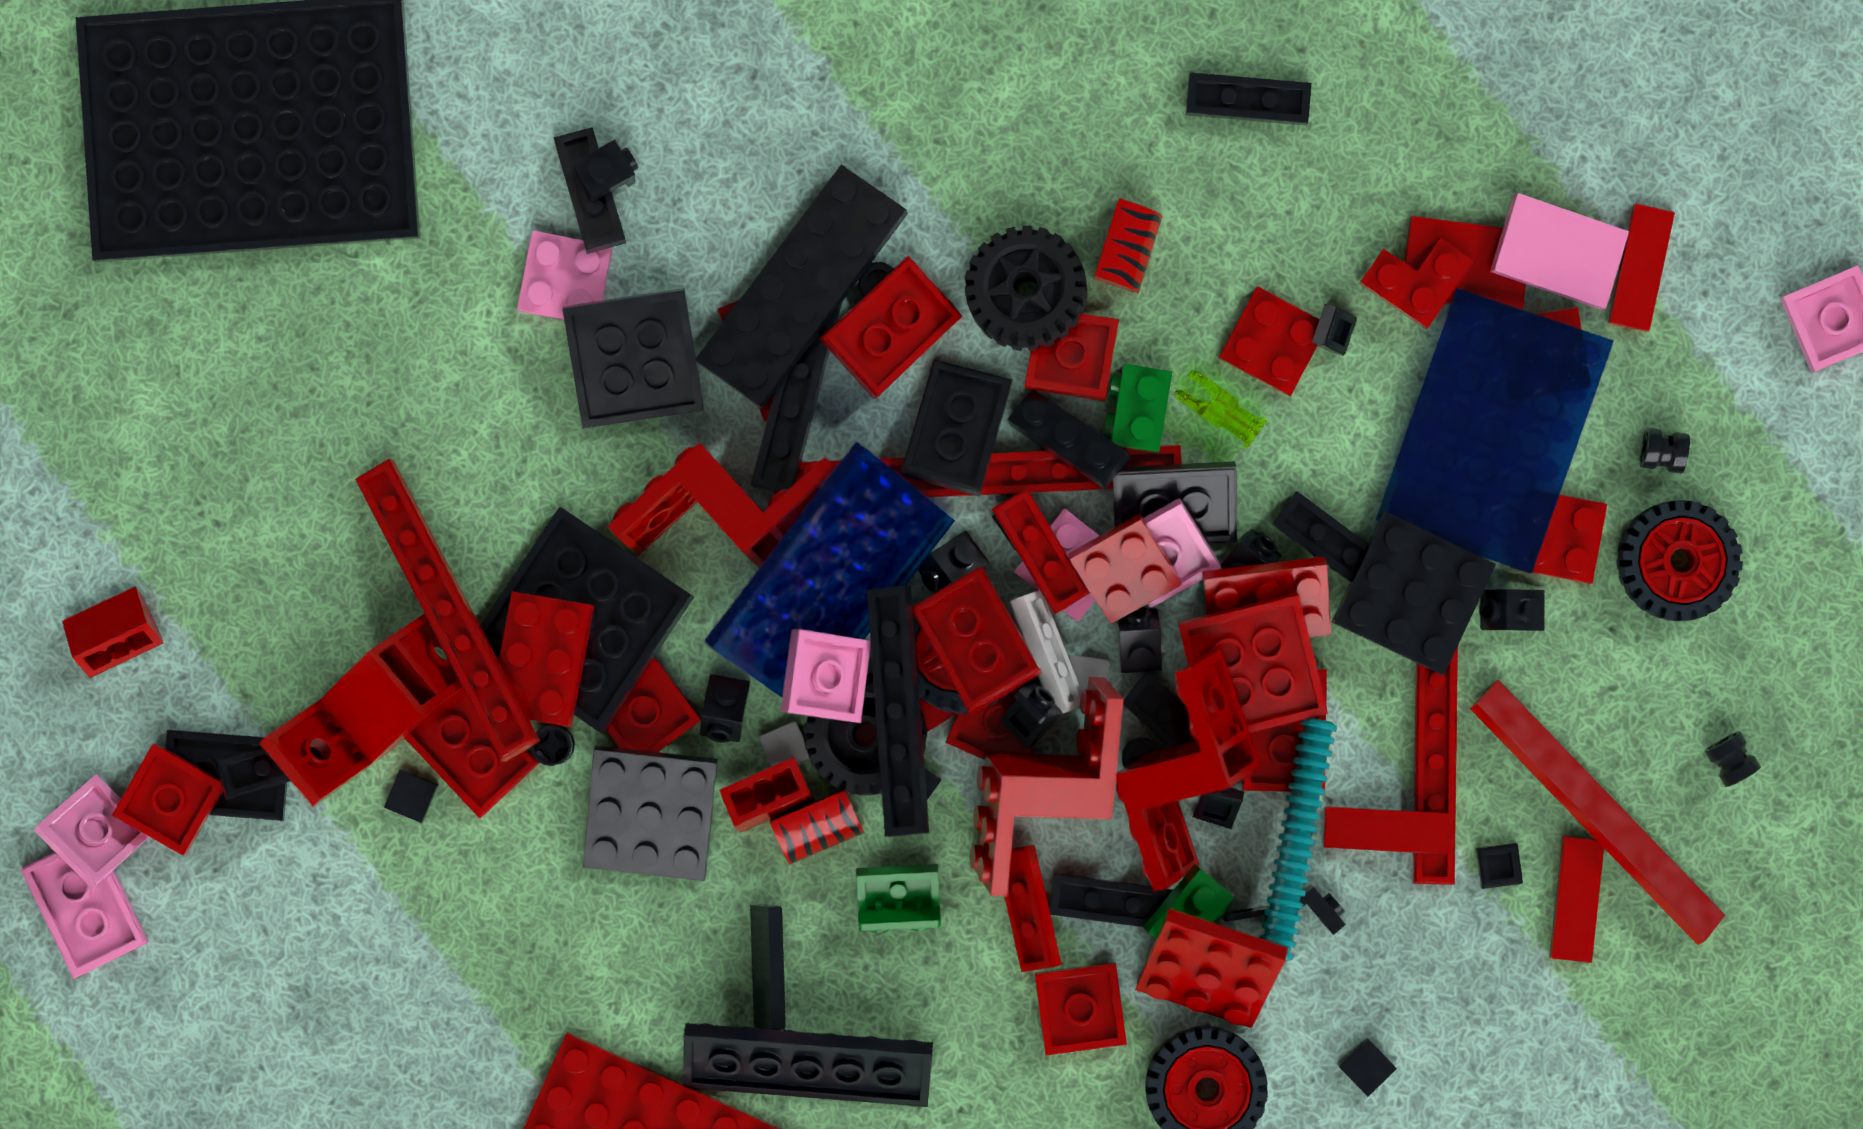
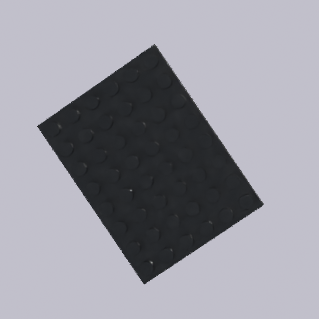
M300 0L75 17L92 261L108 262L420 238L403 0Z

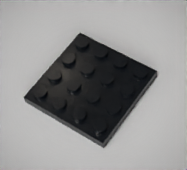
M559 507L480 626L499 661L512 591L595 606L574 715L598 732L604 734L694 599V596L564 508Z

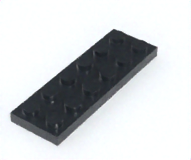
M841 164L696 357V362L763 409L908 215L907 210Z
M685 1023L683 1086L691 1089L928 1107L933 1042L912 1039H885L873 1036H846L833 1033L796 1032L793 1030L757 1029L753 1027L719 1026L708 1023Z

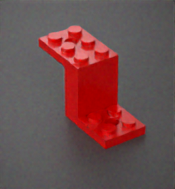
M699 442L694 448L689 447L682 451L675 459V465L668 472L651 479L646 484L644 493L636 501L626 503L620 507L614 514V521L608 525V528L619 540L639 556L696 503H699L734 544L762 570L852 487L830 461L824 457L819 462L813 461L808 464L799 474L800 479L788 490L782 489L770 499L768 503L769 508L763 512Z
M425 613L369 650L319 701L271 732L260 742L261 746L312 807L387 755L436 707L463 689L448 658L443 659L436 653L434 647H438L441 650L443 648ZM309 747L318 749L323 756V760L314 757Z
M1221 649L1205 653L1174 672L1177 678L1176 690L1180 699L1185 702L1190 717V732L1196 741L1146 753L1116 773V792L1119 799L1124 802L1129 817L1130 834L1138 843L1143 858V872L1146 878L1150 880L1154 892L1168 889L1182 879L1194 864L1200 865L1179 801L1230 788L1260 767Z
M1088 677L1087 689H1083L1081 692L1080 708L1081 713L1085 714L1084 728L1078 730L1076 740L1077 752L1081 756L985 753L984 766H979L977 771L978 790H982L981 805H976L974 808L973 824L974 829L978 830L977 845H972L970 849L971 869H975L979 882L984 884L991 896H1007L1014 817L1112 819L1123 698L1105 677Z

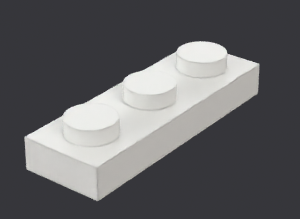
M1038 590L1010 601L1013 608L1014 622L1022 631L1026 644L1043 672L1039 674L1043 688L1052 694L1055 699V705L1063 713L1079 707L1082 691L1048 603L1041 591Z

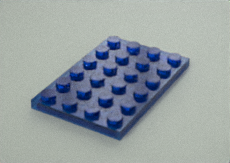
M1457 288L1376 520L1379 521L1382 513L1386 511L1478 556L1532 574L1614 340Z
M856 441L703 642L783 698L792 629L865 640L870 633L867 589L907 585L920 568L922 562L933 551L955 520Z

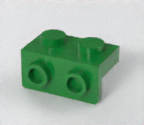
M1123 364L1121 373L1113 372L1109 396L1117 397L1115 412L1106 413L1103 436L1110 437L1112 442L1123 448L1159 453L1172 371Z
M938 864L856 868L858 924L860 931H870L873 933H885L896 929L925 931L941 926Z
M1194 864L1142 928L1156 939L1169 908L1213 923L1226 913L1229 903L1235 896Z

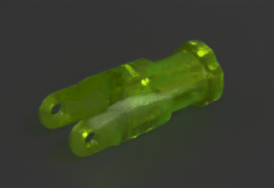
M1191 370L1188 376L1209 391L1212 401L1197 400L1183 390H1176L1174 393L1175 398L1217 429L1223 427L1242 440V446L1248 449L1268 419L1264 416L1258 418L1242 407L1237 397L1202 373Z

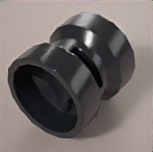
M1646 428L1639 460L1640 467L1655 469L1658 466H1663L1669 472L1682 474L1686 468L1689 456V434L1675 432L1670 436L1663 434L1660 429Z
M548 725L536 731L540 742L531 746V751L538 762L547 766H555L571 758L575 749V741L569 729L559 725Z
M1740 731L1726 736L1705 749L1710 762L1716 763L1718 767H1722L1719 777L1725 787L1748 778L1761 768L1755 756L1745 754L1747 752L1745 748L1747 742Z

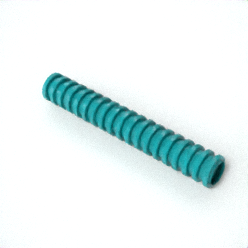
M1315 718L1304 719L1300 722V725L1304 726L1303 732L1298 733L1301 744H1297L1295 748L1296 751H1299V755L1293 759V763L1297 765L1296 770H1291V776H1294V781L1289 782L1288 788L1292 789L1291 795L1286 796L1289 807L1284 808L1283 812L1287 814V818L1281 822V826L1285 827L1284 833H1279V839L1282 840V844L1276 848L1280 855L1279 859H1274L1277 870L1272 871L1271 876L1275 878L1274 884L1269 885V890H1272V897H1267L1266 902L1270 903L1269 910L1265 909L1264 915L1268 916L1267 922H1262V928H1265V933L1260 935V939L1288 947L1287 962L1293 960L1294 957L1293 954H1290L1291 947H1296V942L1292 940L1293 935H1297L1299 929L1295 928L1296 922L1301 920V916L1297 915L1298 909H1303V903H1300V898L1306 894V891L1302 890L1303 884L1308 883L1305 872L1310 871L1311 867L1307 864L1308 858L1313 857V853L1310 852V845H1315L1312 835L1317 833L1318 827L1314 826L1315 820H1320L1317 808H1321L1323 804L1322 801H1319L1320 795L1325 793V789L1321 788L1322 782H1327V776L1324 775V771L1329 770L1330 764L1326 763L1327 757L1332 756L1329 745L1334 744L1335 739L1331 735L1332 732L1337 730V726L1333 725V722Z

